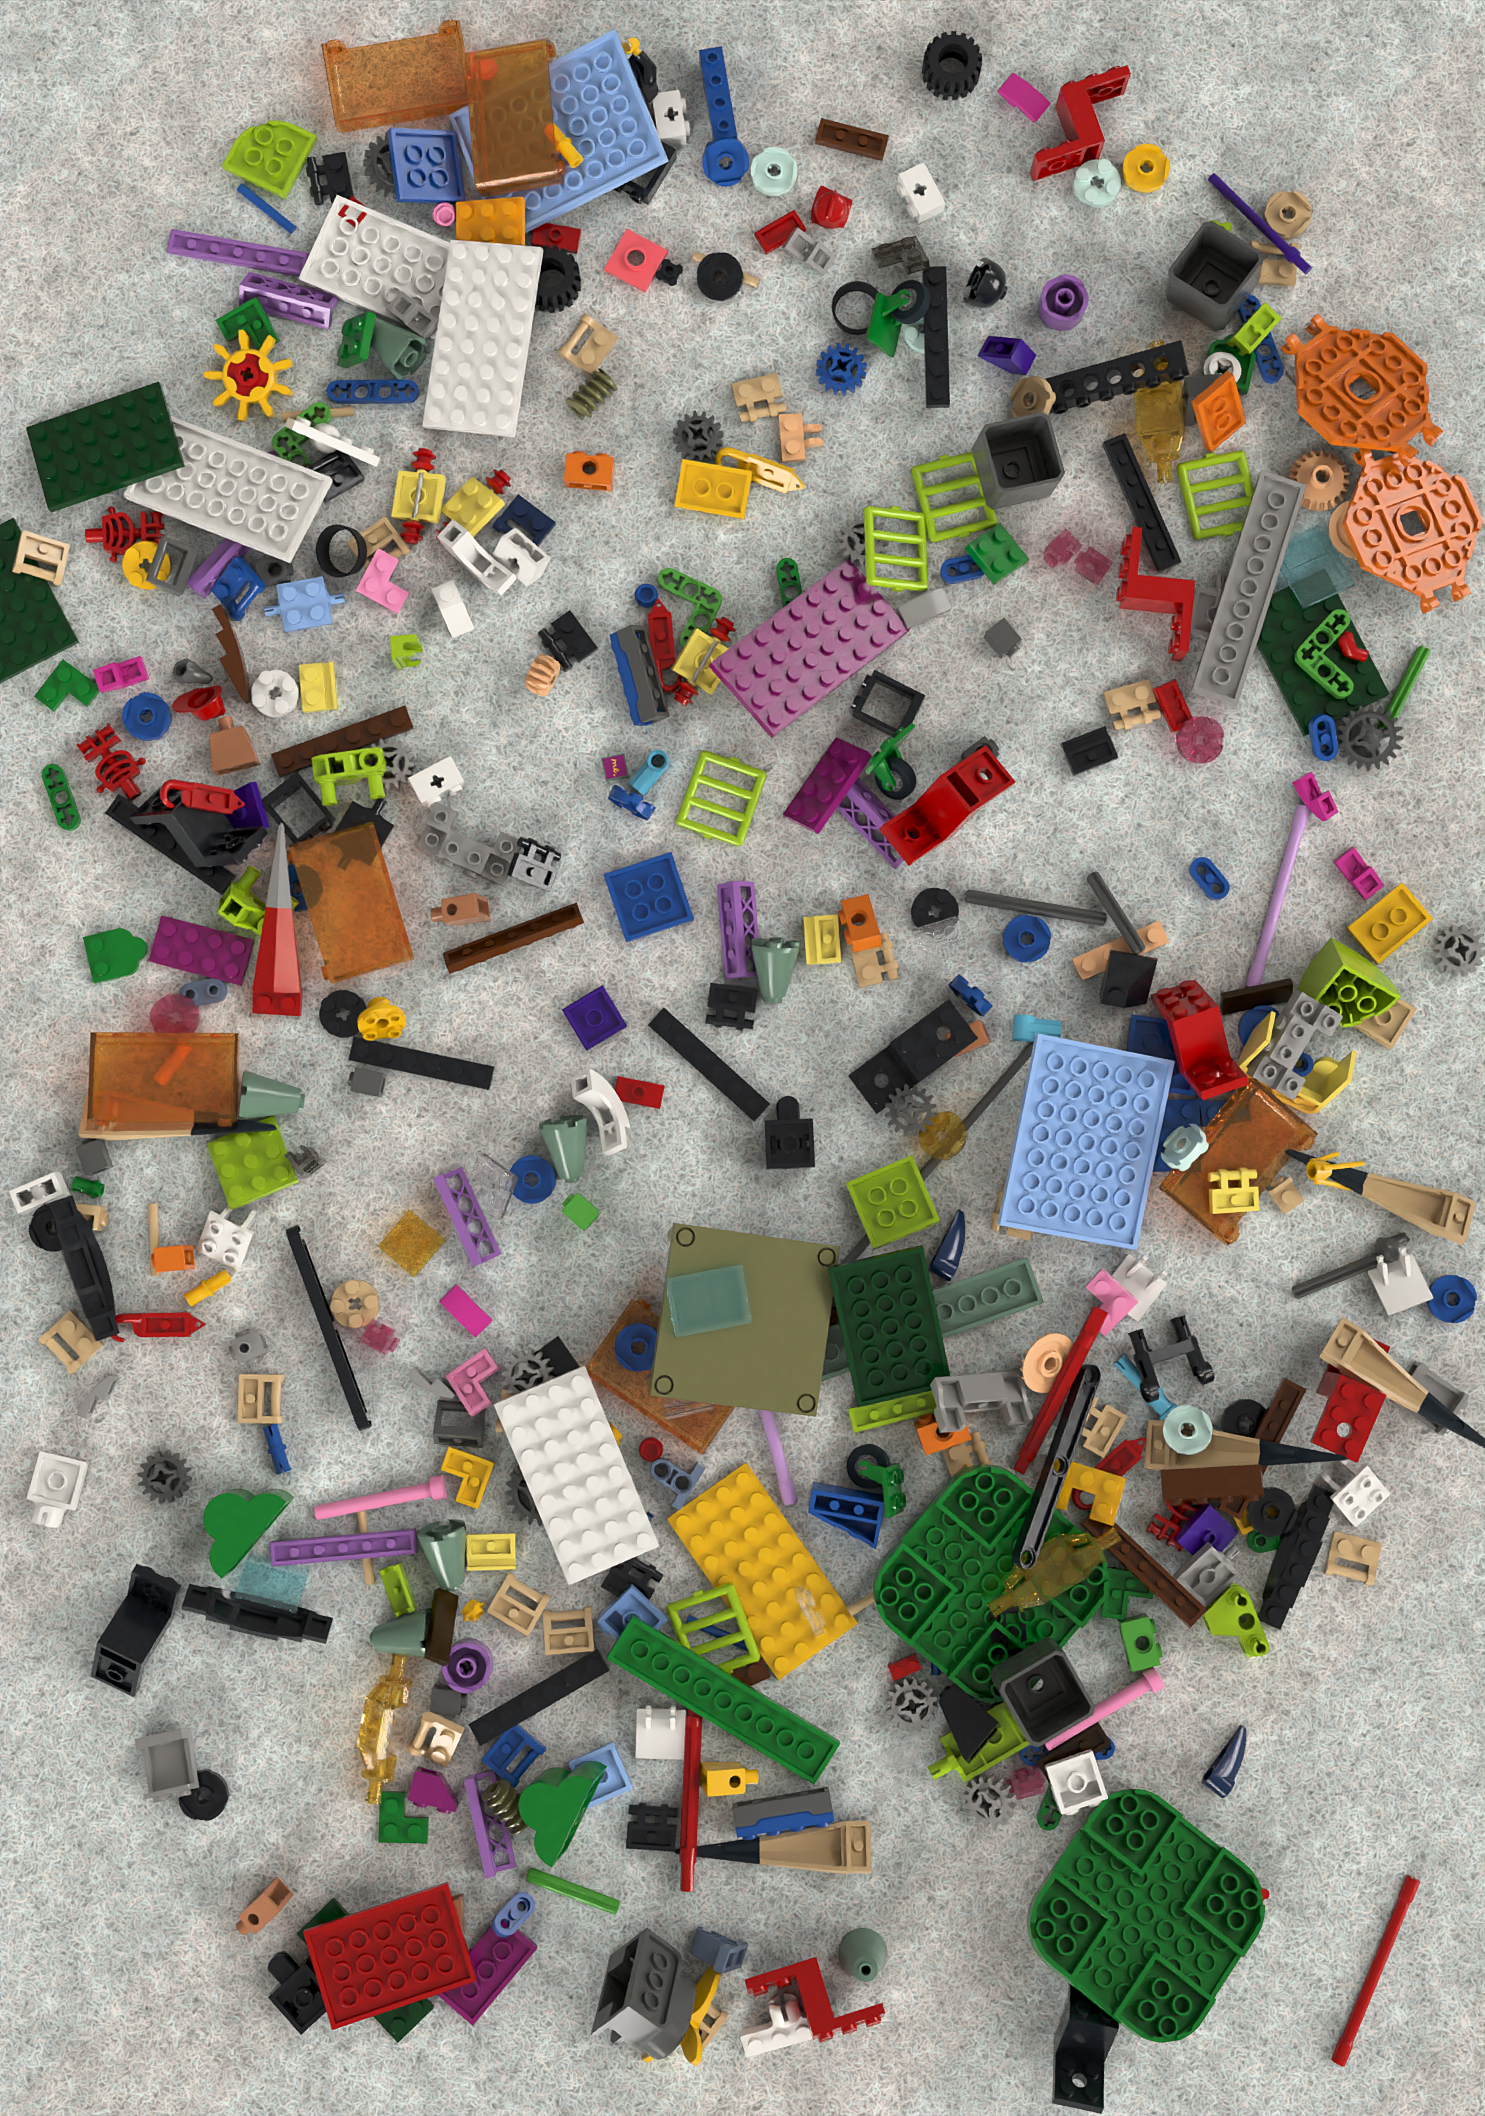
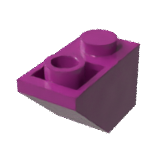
M419 1766L416 1768L408 1800L413 1801V1805L426 1808L428 1805L436 1807V1810L441 1813L450 1814L451 1811L456 1812L459 1802L442 1772Z

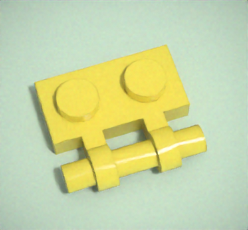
M1246 1167L1234 1171L1217 1169L1216 1172H1208V1181L1218 1182V1188L1209 1189L1210 1213L1259 1211L1258 1186H1249V1179L1257 1178L1256 1169L1248 1170ZM1228 1180H1238L1239 1187H1228Z

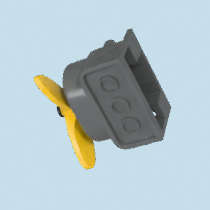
M646 1928L610 1955L591 2035L596 2037L606 2028L612 2030L611 2043L619 2045L625 2040L630 2044L632 2043L645 2052L641 2060L646 2063L654 2059L666 2058L681 2045L687 2061L697 2066L702 2058V2030L699 2029V2025L710 2007L721 1974L714 1971V1966H711L703 1973L695 1985L692 1980L681 1973L683 1960L679 1951Z

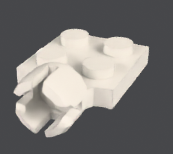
M44 1451L39 1452L27 1499L35 1503L32 1522L37 1525L43 1524L45 1527L50 1528L61 1526L64 1513L68 1509L76 1510L89 1462Z

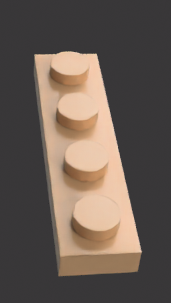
M1160 920L1136 931L1146 946L1145 950L1137 955H1142L1169 943ZM1123 937L1073 958L1072 962L1081 981L1105 971L1110 949L1134 954Z

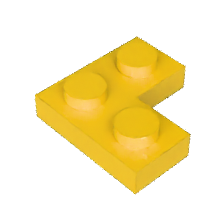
M449 1446L441 1470L463 1478L455 1501L479 1509L495 1462Z

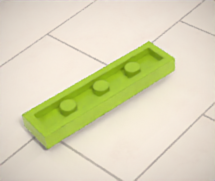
M931 1390L859 1408L858 1406L848 1408L853 1432L856 1433L933 1413L937 1405Z

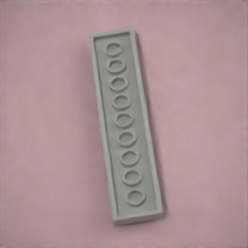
M1264 470L1260 471L1190 692L1233 707L1238 705L1306 489L1305 484Z

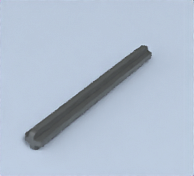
M970 889L967 890L965 895V902L1099 926H1103L1106 923L1107 916L1104 912Z

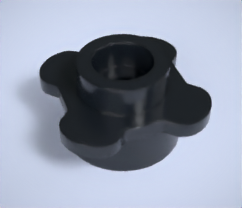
M664 259L661 262L660 270L656 272V278L667 283L669 286H675L679 274L683 273V267L680 264L675 265L671 263L670 259Z

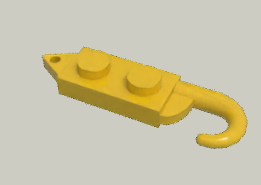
M724 447L715 455L716 465L723 466L721 459L724 456L737 459L738 469L753 472L751 481L785 494L788 491L804 489L805 484L794 473L795 469L756 454H748L732 447Z

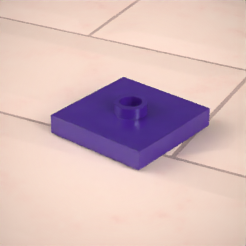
M250 782L234 790V794L245 803V806L234 810L232 814H224L234 828L264 826L265 829L269 828L257 782Z
M603 985L562 1009L586 1051L628 1027Z
M1203 1504L1174 1539L1193 1556L1207 1542L1216 1550L1222 1552L1239 1532L1210 1504Z

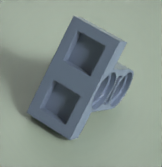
M663 1457L652 1463L651 1475L655 1480L678 1493L671 1506L680 1511L706 1467L697 1462L691 1473ZM659 1463H664L668 1466L669 1472L663 1476L658 1475L655 1471V1466ZM679 1476L687 1477L689 1480L688 1487L679 1488L676 1485V1479Z
M697 1927L689 1950L690 1954L713 1965V1970L720 1974L741 1968L749 1945L748 1943L741 1940L734 1941L715 1931L710 1933L703 1930L704 1927Z

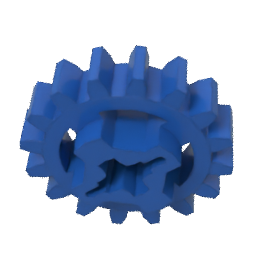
M837 343L836 349L829 345L828 353L822 351L820 354L822 360H817L816 366L819 367L816 369V376H821L818 383H826L825 391L827 392L832 388L833 395L835 396L838 391H841L842 395L846 396V390L848 389L854 393L855 385L861 387V379L866 378L864 370L867 369V363H861L864 360V355L860 354L857 356L858 348L855 347L853 350H850L849 343L845 345V348H841L840 343ZM830 360L832 366L826 371V365ZM840 366L842 369H843V368H846V369H845V371L843 372L841 369L837 370V367ZM857 367V373L855 377L852 378L851 371H853Z

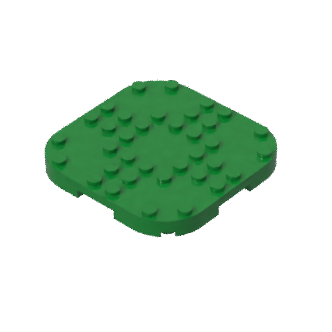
M979 1464L967 1467L951 1477L882 1559L873 1579V1599L881 1618L894 1633L943 1671L949 1679L967 1694L982 1702L995 1704V1702H1002L1003 1699L990 1678L992 1668L1014 1655L1008 1656V1652L1002 1643L997 1641L991 1643L992 1631L997 1628L1007 1636L1008 1649L1021 1648L1024 1650L1044 1637L1054 1639L1062 1648L1079 1627L1083 1629L1104 1602L1109 1588L1108 1564L1100 1548L1055 1509L1035 1565L1031 1569L1016 1567L1012 1562V1553L1034 1491L1005 1468L990 1464ZM1026 1551L1021 1555L1023 1564L1027 1561ZM1024 1604L1026 1621L1022 1620L1020 1611H1017V1613H1006L1007 1626L1004 1627L1001 1624L1003 1615H1001L999 1609L994 1607H1013ZM989 1607H991L993 1611L999 1612V1621L993 1618L990 1622ZM1020 1621L1026 1624L1027 1640L1024 1642L1021 1641ZM1015 1626L1019 1633L1013 1635L1009 1631V1627ZM998 1647L1003 1649L1002 1655L992 1656L993 1649ZM1035 1678L1031 1681V1689L1038 1683L1040 1678Z
M1142 1789L1120 1790L1107 1795L1108 1799L1102 1800L1098 1806L1092 1808L1035 1892L1027 1914L1028 1935L1035 1952L1047 1966L1132 2034L1139 2038L1159 2043L1179 2041L1192 2034L1201 2025L1216 2002V1995L1241 1957L1246 1955L1258 1936L1265 1917V1905H1263L1261 1893L1262 1887L1253 1871L1244 1862L1183 1818V1814L1164 1799Z

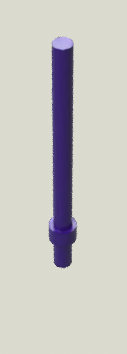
M1215 173L1208 178V181L1284 254V258L1290 264L1294 263L1305 275L1311 271L1312 267L1300 256L1301 253L1294 246L1291 247Z

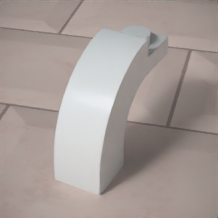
M452 520L437 536L445 548L486 587L493 589L502 596L517 579L511 571L491 557L475 541L468 530L456 521Z
M590 1068L571 1077L573 1099L584 1104L592 1112L598 1123L603 1154L610 1156L627 1148L626 1131L630 1130V1124L624 1106L612 1086L600 1074Z

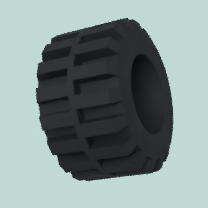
M951 31V35H947V32L941 33V38L936 36L933 38L932 43L929 42L924 53L922 65L923 82H927L929 92L934 89V96L938 97L939 94H942L943 100H947L948 96H952V101L957 100L958 95H961L962 98L966 97L967 92L971 93L979 81L982 67V53H979L980 47L978 44L974 45L972 37L967 39L966 34L962 32L961 35H956L957 31ZM947 58H955L962 62L965 68L957 73H949L942 69L939 63Z
M548 245L542 246L543 257L540 275L547 270H557L565 277L558 286L552 288L544 287L538 283L535 308L539 305V310L545 312V308H549V313H555L554 308H559V312L564 311L565 304L568 307L573 305L572 299L577 300L578 291H581L579 266L577 261L575 262L574 256L571 253L568 255L566 249L558 250L556 245H552V249H548Z

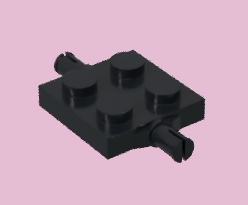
M382 798L377 799L372 809L352 801L329 839V843L340 848L344 854L337 867L346 871L352 859L360 860L369 866L372 865L395 826L385 820L380 814L387 801L382 800Z

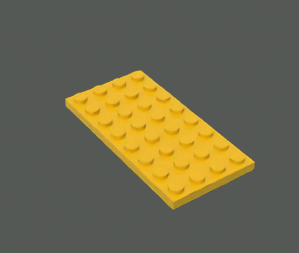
M747 1462L684 1505L680 1511L677 1510L667 1517L668 1522L715 1588L726 1583L734 1584L758 1651L778 1680L858 1624ZM727 1594L720 1596L727 1607L732 1608Z

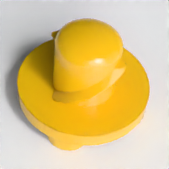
M375 997L368 1002V1008L359 1015L357 1024L365 1040L395 1039L401 1036L402 1030L406 1025V1017L404 1011L397 1006L391 1005L387 998Z

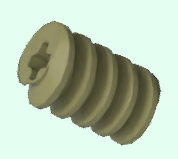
M598 368L599 372L593 371L591 373L592 378L588 377L585 379L586 385L581 384L579 386L580 392L574 391L572 393L573 399H566L567 406L582 420L584 415L588 418L592 417L589 411L590 408L598 411L596 402L602 405L605 404L602 398L603 395L611 398L609 389L618 390L612 378L600 368Z
M500 1779L489 1785L482 1793L481 1798L483 1801L488 1800L487 1806L489 1808L494 1807L493 1813L495 1815L500 1814L499 1820L501 1822L506 1821L505 1827L507 1829L512 1828L511 1834L516 1835L528 1827L519 1812V1799L521 1795L516 1793V1789L510 1786V1782L507 1779Z

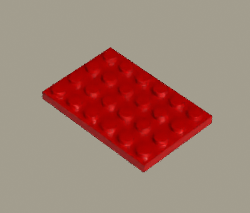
M448 1882L305 1929L303 1932L332 2030L477 1981Z

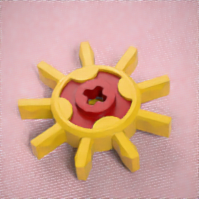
M239 330L240 350L232 355L226 348L217 343L213 346L216 353L223 357L226 362L223 371H204V377L212 381L223 380L226 390L219 394L212 402L219 408L233 397L239 400L237 420L240 422L247 420L250 404L260 403L263 412L271 419L275 415L267 398L270 397L273 391L290 397L294 393L287 386L277 383V372L294 366L293 361L288 358L272 363L267 357L274 347L276 340L268 335L259 351L250 349L247 332ZM252 373L254 375L253 379L249 378L247 380L246 375H251Z

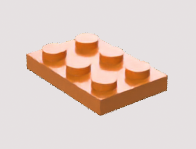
M1226 371L1217 378L1208 388L1192 400L1204 447L1210 453L1246 423L1235 377L1229 371Z

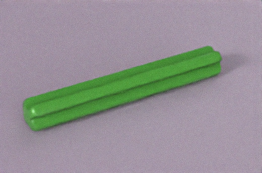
M1419 646L1416 649L1384 714L1389 710L1392 712L1389 717L1390 720L1398 717L1430 654V650L1424 646ZM1382 721L1378 724L1379 729L1387 728Z
M530 1868L526 1877V1881L611 1914H616L620 1906V1901L535 1868Z

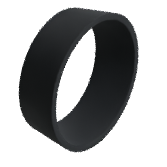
M853 281L844 284L836 291L832 299V313L840 329L852 335H861L867 333L868 327L851 329L843 325L836 317V305L841 297L849 292H864L871 296L874 301L876 293L879 292L866 282Z
M339 524L328 526L321 532L316 543L317 561L322 570L332 577L342 578L353 575L360 571L365 564L367 558L366 542L363 536L353 528ZM341 530H348L354 536L358 547L357 561L348 573L341 572L334 567L329 555L330 542L333 536Z

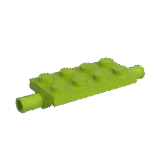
M1004 1701L986 1710L999 1722L1001 1728L970 1764L962 1757L951 1731L939 1737L947 1753L944 1758L927 1766L934 1781L954 1769V1771H958L965 1783L1030 1745L1017 1726Z

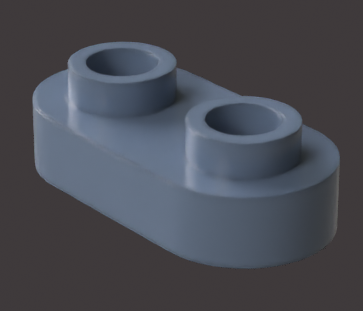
M218 979L191 982L181 987L179 999L188 1007L219 1003L227 997L228 988L223 981ZM217 986V994L212 995L211 988ZM193 990L194 997L189 999L187 993Z

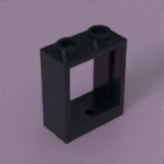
M661 141L668 162L658 167L646 189L633 181H629L613 190L619 193L622 191L626 192L637 204H642L643 202L649 205L677 159L676 149Z
M874 670L871 676L866 675L861 686L864 688L861 697L856 695L850 707L853 709L852 717L893 736L898 729L862 712L875 683L912 700L898 729L900 727L905 729L913 723L926 695Z
M295 772L262 799L264 808L278 825L283 823L285 834L298 849L302 846L303 848L310 846L315 841L314 837L320 832L325 833L334 826L332 822L336 820L328 808L322 805V801L298 772ZM302 787L324 813L325 817L297 838L276 812L275 808Z

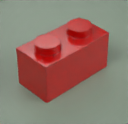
M916 1653L887 1664L894 1681L922 1669Z

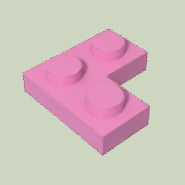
M377 548L355 591L398 614L409 592L388 581L399 560Z
M1103 1268L1085 1286L1102 1302L1098 1308L1108 1312L1100 1329L1104 1336L1138 1303V1299Z
M485 1348L445 1376L472 1417L492 1404L480 1383L500 1370Z

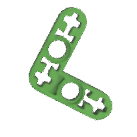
M322 402L312 404L298 415L303 419H306L309 415L316 425L320 423L328 424L332 418L329 407ZM317 409H320L321 411L325 409V411L323 412L325 417L322 419L320 417H316L317 414L315 411ZM286 426L273 436L272 446L282 459L292 462L294 457L302 456L304 458L303 466L305 464H312L311 460L300 448L303 443L310 439L309 437L299 435L296 431ZM281 439L288 440L286 443L292 452L288 454L284 447H279L281 445L279 441Z
M665 568L658 576L660 587L696 605L680 638L681 648L683 649L686 644L685 638L689 639L693 630H689L690 627L693 629L697 628L705 634L708 633L721 607L722 596L713 587L675 569ZM669 574H672L673 580L678 583L680 582V578L683 579V581L680 584L679 591L675 590L677 588V585L672 582H670L668 585H665V579L663 577H668ZM693 584L696 586L697 592L693 596L686 595L683 592L686 585ZM701 589H704L703 595L711 597L714 594L715 600L718 602L708 605L706 598L701 596L700 601L696 599L700 596ZM698 615L707 617L708 623L704 627H698L694 623Z
M1342 609L1334 610L1304 641L1294 655L1296 663L1336 699L1346 698L1351 694L1354 687L1353 681L1323 654L1350 624L1349 614ZM1342 617V625H1337L1332 631L1329 627L1335 622V618ZM1317 633H1326L1328 643H1318L1316 640ZM1311 646L1316 648L1310 654V659H1302L1303 652H1307ZM1319 666H1327L1330 669V675L1328 677H1321L1318 674ZM1336 674L1338 676L1335 679L1336 682L1333 681L1331 684H1329L1328 681H1330ZM1345 683L1346 686L1344 689L1347 692H1345L1344 690L1339 692L1337 690V688L1339 687L1338 684Z

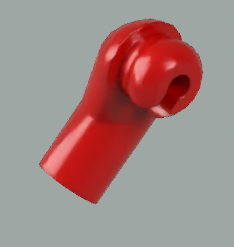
M1345 631L1341 633L1338 643L1343 655L1366 662L1369 651L1357 648L1351 632Z

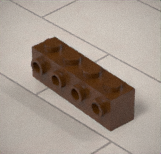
M1260 1464L1161 1470L1162 1497L1165 1502H1169V1506L1184 1505V1501L1194 1500L1196 1505L1209 1504L1211 1499H1219V1503H1233L1234 1498H1244V1502L1259 1501V1497H1264L1263 1474Z

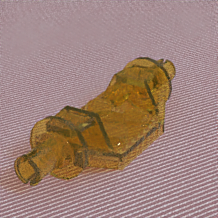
M1157 340V346L1155 341L1149 343L1150 349L1164 345L1162 340ZM1160 363L1157 366V370L1166 369L1168 363ZM1181 380L1177 382L1166 381L1156 388L1149 389L1145 387L1138 389L1134 393L1136 434L1148 454L1147 461L1157 463V483L1165 484L1164 474L1167 483L1173 481L1171 462L1180 458L1179 448L1185 432L1183 386Z
M1114 1527L1097 1538L1092 1537L1089 1532L1084 1534H1059L1042 1545L1037 1561L1031 1569L1014 1566L1007 1581L1003 1582L1006 1593L987 1603L994 1617H997V1615L1012 1606L1017 1607L1022 1613L1025 1608L1045 1604L1086 1579L1100 1562H1106L1103 1551L1121 1542V1537L1118 1536L1119 1534ZM1086 1542L1089 1543V1545L1082 1547L1078 1550H1075L1073 1548V1546L1079 1544H1083ZM1027 1554L1021 1557L1023 1564L1027 1561ZM1024 1577L1026 1581L1013 1591L1014 1585Z
M392 1654L389 1675L379 1676V1683L365 1699L357 1748L365 1766V1770L361 1771V1776L370 1780L365 1802L370 1804H381L384 1783L395 1780L393 1772L397 1756L388 1750L391 1744V1727L395 1722V1708L407 1706L409 1687L413 1684L412 1680L404 1677L408 1659L407 1655Z

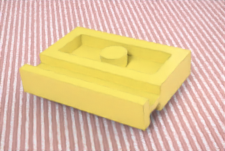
M333 661L329 663L321 662L298 665L303 712L337 710L338 702Z
M838 914L803 917L806 964L841 963Z
M516 1532L466 1535L467 1571L510 1570L517 1568Z

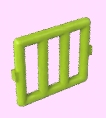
M1238 450L1215 455L1214 452L1205 454L1204 458L1179 463L1176 469L1193 538L1200 540L1223 535L1224 538L1233 536L1234 532L1241 531L1244 520L1201 529L1198 516L1243 506L1249 507L1254 487L1245 452ZM1232 461L1238 462L1240 474L1190 484L1187 471ZM1243 483L1244 497L1195 507L1194 493Z
M972 451L951 457L948 454L939 456V460L916 465L911 468L912 478L921 511L925 516L926 529L931 542H938L960 536V539L969 537L970 533L989 529L998 524L995 510L986 505ZM972 462L974 475L927 487L924 486L921 474ZM978 484L981 497L935 509L930 508L927 496ZM984 506L987 519L937 532L934 518Z
M893 505L889 508L866 506L864 508L867 584L870 586L892 588L894 592H901L904 589L926 591L928 589V569L924 514L900 510V506ZM873 516L916 521L917 535L874 530ZM874 539L916 544L918 558L875 553ZM875 563L918 568L919 581L876 577Z
M702 750L677 815L676 824L703 834V838L709 840L715 838L738 847L742 846L767 778V773L761 769L740 763L738 758L731 756L729 759ZM709 761L755 777L756 780L752 791L703 775L706 762ZM699 783L748 800L744 813L695 797ZM691 805L741 822L736 836L686 819Z
M726 1583L706 1591L700 1589L694 1591L692 1596L667 1604L666 1611L680 1644L701 1655L744 1640L749 1654L717 1664L718 1667L730 1674L733 1673V1669L759 1661L760 1654L734 1584ZM727 1594L732 1608L682 1625L677 1611ZM736 1617L740 1631L690 1647L686 1636L687 1633Z

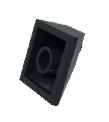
M1110 949L1100 988V1003L1121 1008L1147 1004L1158 959Z

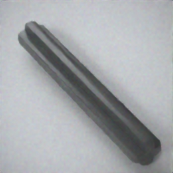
M1099 872L1091 873L1087 876V881L1132 952L1136 955L1142 953L1146 946Z
M1374 1253L1292 1287V1293L1295 1298L1300 1299L1377 1267L1376 1257L1379 1255Z

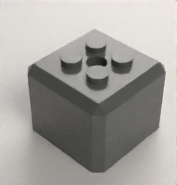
M1204 222L1169 268L1166 298L1169 302L1214 331L1224 330L1259 283L1263 264L1262 252L1215 222ZM1209 284H1214L1218 287V291L1209 293L1205 287Z
M1043 412L985 424L971 449L986 505L993 510L1050 497L1065 474L1050 417ZM1006 466H1016L1018 474L1010 475L1006 470Z
M1044 1637L992 1668L991 1680L1020 1731L1032 1746H1042L1089 1718L1094 1713L1095 1705L1067 1655L1054 1639ZM1035 1678H1040L1043 1681L1042 1687L1038 1690L1030 1688V1683Z

